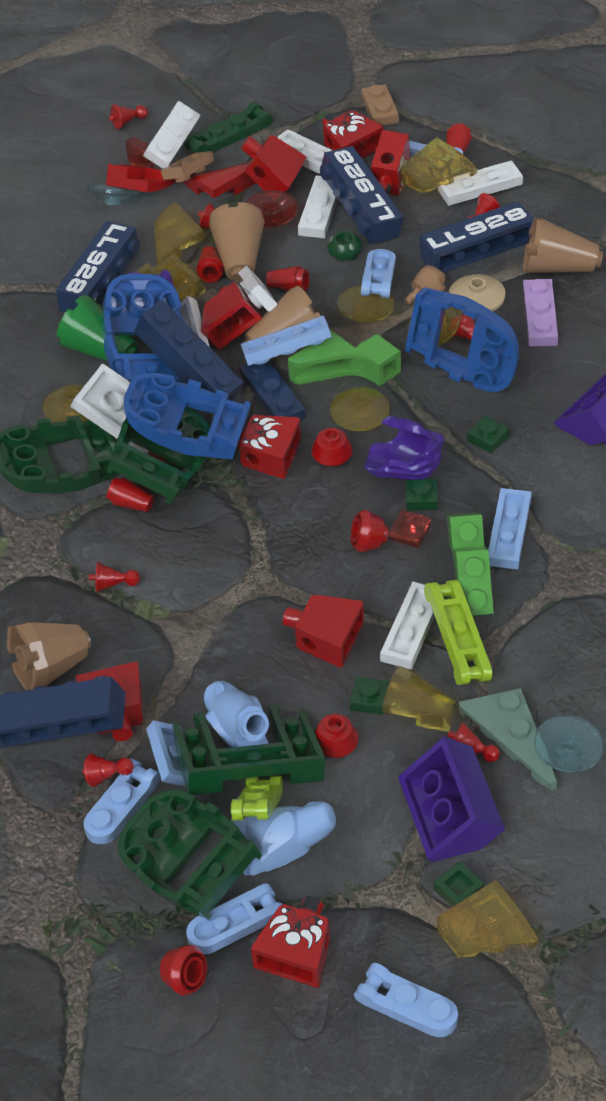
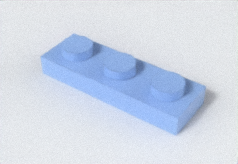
M323 315L242 343L241 346L248 366L252 364L260 365L266 363L272 357L281 354H292L298 348L321 344L325 339L332 336Z
M500 489L489 544L490 566L518 570L532 492Z

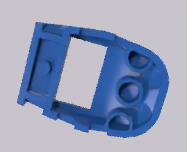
M124 274L116 277L109 284L103 302L104 351L110 368L129 382L140 374L161 373L172 375L175 382L184 383L156 354H118L114 335H137L134 331L141 314L161 299L182 319L180 312L182 305L175 288L166 279L153 274Z
M425 287L416 294L404 351L410 353L412 350L421 353L425 356V364L434 369L437 366L450 373L449 378L454 381L467 380L473 383L474 388L488 392L504 390L513 380L519 360L518 341L512 327L499 315L466 296ZM450 307L464 311V315L473 319L477 317L467 358L438 347L445 310Z
M144 373L136 376L130 382L124 396L123 408L130 425L139 434L161 446L185 455L233 459L248 417L251 402L245 401V404L228 400V393L217 389L216 393L200 388L201 382L189 379L188 384L175 382L172 375ZM185 407L215 414L207 437L200 436L198 440L183 437V432L177 430Z

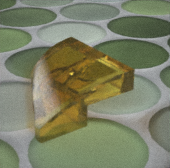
M438 138L431 141L401 166L403 184L421 193L432 191L441 185L446 186L454 183L453 177L468 173L471 177L477 173V168L463 154Z
M176 202L167 207L154 223L158 266L161 268L181 259V249L204 240L203 230Z
M174 253L154 268L147 263L136 271L142 274L160 275L163 269L169 271L179 299L182 300L187 296L195 298L206 292L197 275L186 263H182Z
M397 666L383 702V712L416 718V726L449 732L457 701L405 667Z
M496 880L437 917V932L459 958L476 956L482 951L490 953L504 952L505 946L527 943L528 948H533L538 945L539 939L514 901Z

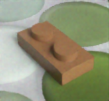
M386 84L373 85L361 89V97L371 120L382 126L399 123V114Z
M212 151L191 153L161 169L163 179H175V182L189 180L191 178L190 174L203 172L206 170L205 166L214 162Z

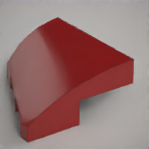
M242 163L191 175V178L183 181V184L198 195L205 192L214 199L228 190L237 195L256 184V182L246 173L245 168L248 163Z
M108 164L106 185L142 192H154L165 189L175 183V179L164 180L161 170L157 168L128 164Z

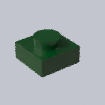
M484 416L467 432L468 442L491 454L509 437L508 427L487 416Z
M437 479L406 480L407 511L438 510Z
M356 676L350 699V711L383 715L389 691V681Z
M460 861L433 882V890L457 912L461 911L482 894L485 883Z

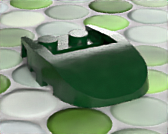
M185 407L177 430L183 432V437L198 440L200 436L207 437L210 426L200 414ZM125 418L110 458L107 473L111 474L112 471H115L167 497L166 502L171 504L190 484L206 457L185 455L161 446L139 434L130 425L127 418ZM130 442L184 468V471L182 472L130 446Z
M68 416L66 421L51 422L50 418L38 419L35 426L25 427L20 424L0 432V473L9 483L23 491L31 493L81 491L121 475L115 471H112L111 474L107 473L115 446L113 436L92 421L82 422L79 416ZM78 438L90 467L87 468L85 473L72 476L70 472L59 474L58 476L46 445Z
M166 790L149 798L124 826L118 840V853L121 860L142 880L143 884L155 891L171 905L207 920H210L212 917L210 911L254 858L259 860L262 857L255 843L252 840L249 842L240 829L220 812L219 808L210 802L204 804L197 801L193 795L181 790ZM212 831L223 837L179 891L168 885Z

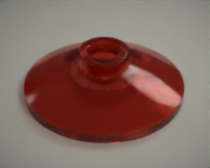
M276 190L256 193L245 202L261 210L264 218V228H274L289 223L294 219L298 210L297 202L291 195Z

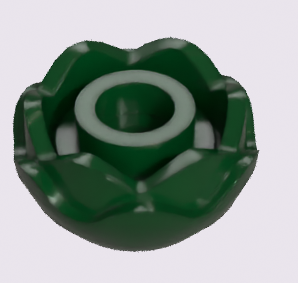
M349 231L337 232L330 238L327 244L330 256L340 262L356 259L358 253H361L362 250L360 239Z

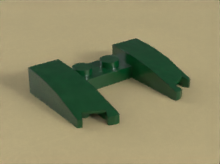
M269 705V717L276 743L216 749L203 712L193 714V722L196 726L188 728L183 732L177 722L172 723L178 760L187 793L199 795L223 792V780H242L244 778L260 776L273 777L279 774H287L290 784L324 781L325 757L305 710L300 709L298 719L295 717L281 718L279 715L280 706Z

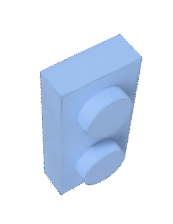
M153 720L146 730L162 782L185 786L178 760L172 724Z

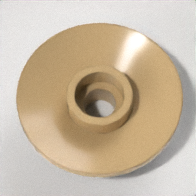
M481 274L464 276L456 280L449 289V293L466 296L491 311L497 310L504 303L506 294L501 282L493 277Z

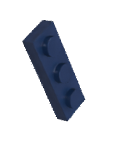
M269 361L260 365L252 364L248 366V364L239 366L241 377L270 416L298 417L300 420L306 418L305 408Z

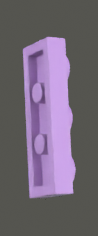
M552 279L523 280L529 347L558 346Z

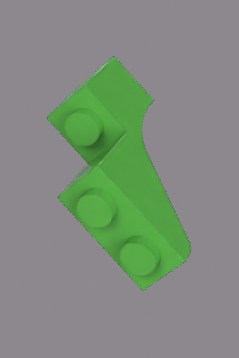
M330 331L332 337L325 339L323 343L314 346L308 345L288 358L289 380L298 385L353 375L367 378L381 386L401 372V351L378 334L361 342L357 347H353L336 333Z
M473 512L447 515L449 546L453 555L455 577L461 584L472 616L494 614L489 549L484 546L482 514Z

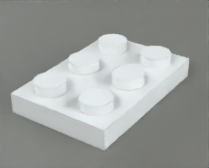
M102 363L75 397L70 407L115 438H118L122 423L126 418L123 401L130 382ZM130 442V446L146 454L149 453L148 450Z

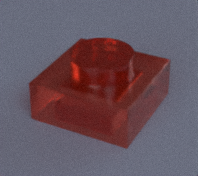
M134 136L125 141L129 163L153 168L155 166L154 162L143 156L150 145L149 143Z
M401 510L389 530V539L419 548L431 527V518Z

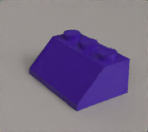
M606 373L554 421L556 427L589 445L602 442L606 444Z
M444 736L398 776L429 861L435 862L481 850L505 830L472 746Z

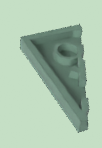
M521 688L458 702L460 715L463 717L469 716L480 726V732L487 738L494 740L497 747L515 763L518 761L523 763L532 771L531 777L539 784L545 785L549 790L557 788L556 777Z

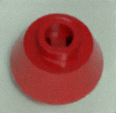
M327 428L317 435L311 452L313 458L318 463L327 467H336L350 459L353 447L343 431L337 428Z
M362 510L355 515L351 527L350 540L352 547L357 552L378 549L381 543H386L388 526L384 525L382 518L368 510Z
M341 714L325 716L314 730L322 752L326 757L340 758L347 756L356 749L359 742L357 729L347 717Z
M185 945L168 951L160 962L161 979L178 995L189 996L197 991L204 983L207 975V961L200 948L195 945Z

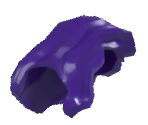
M393 415L385 417L382 423L398 429L399 432L397 437L387 443L371 445L365 469L379 478L402 480L428 478L440 463L442 456L441 448L445 438L441 434L427 430L422 425L411 420L397 418Z

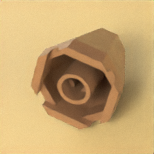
M27 622L8 627L9 655L15 653L17 662L11 663L12 668L25 690H33L35 687L49 685L88 656V649L91 647V639L88 632L82 630L80 625Z

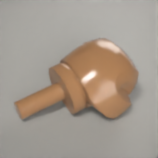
M424 266L411 283L413 291L404 299L405 303L409 305L415 299L416 294L424 287L444 291L446 288L444 285L445 274L436 267Z

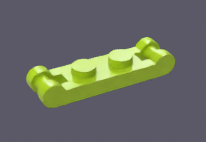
M448 580L446 584L439 585L437 582L426 583L424 595L427 602H430L454 668L456 684H469L470 680L476 679L479 682L490 681L492 679V668L459 580ZM473 660L475 666L469 667L467 661Z
M282 776L270 777V780H258V777L246 778V786L238 799H232V820L240 821L245 820L246 817L256 816L258 820H269L283 795Z

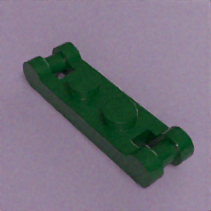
M252 102L244 111L216 124H212L199 132H190L183 145L187 149H191L192 153L207 151L214 153L269 127L273 122V115L263 110L259 103Z

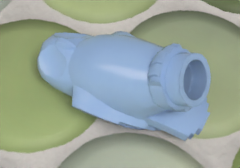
M214 681L206 688L203 699L208 713L205 717L217 734L230 747L269 744L265 737L269 721L257 697L247 695L225 681Z
M312 801L303 807H277L269 820H258L257 816L246 817L245 820L233 821L231 819L249 842L252 840L262 854L259 860L254 858L243 873L245 876H253L264 871L268 872L304 856L311 846L324 839L335 828L336 816L332 806L324 801Z

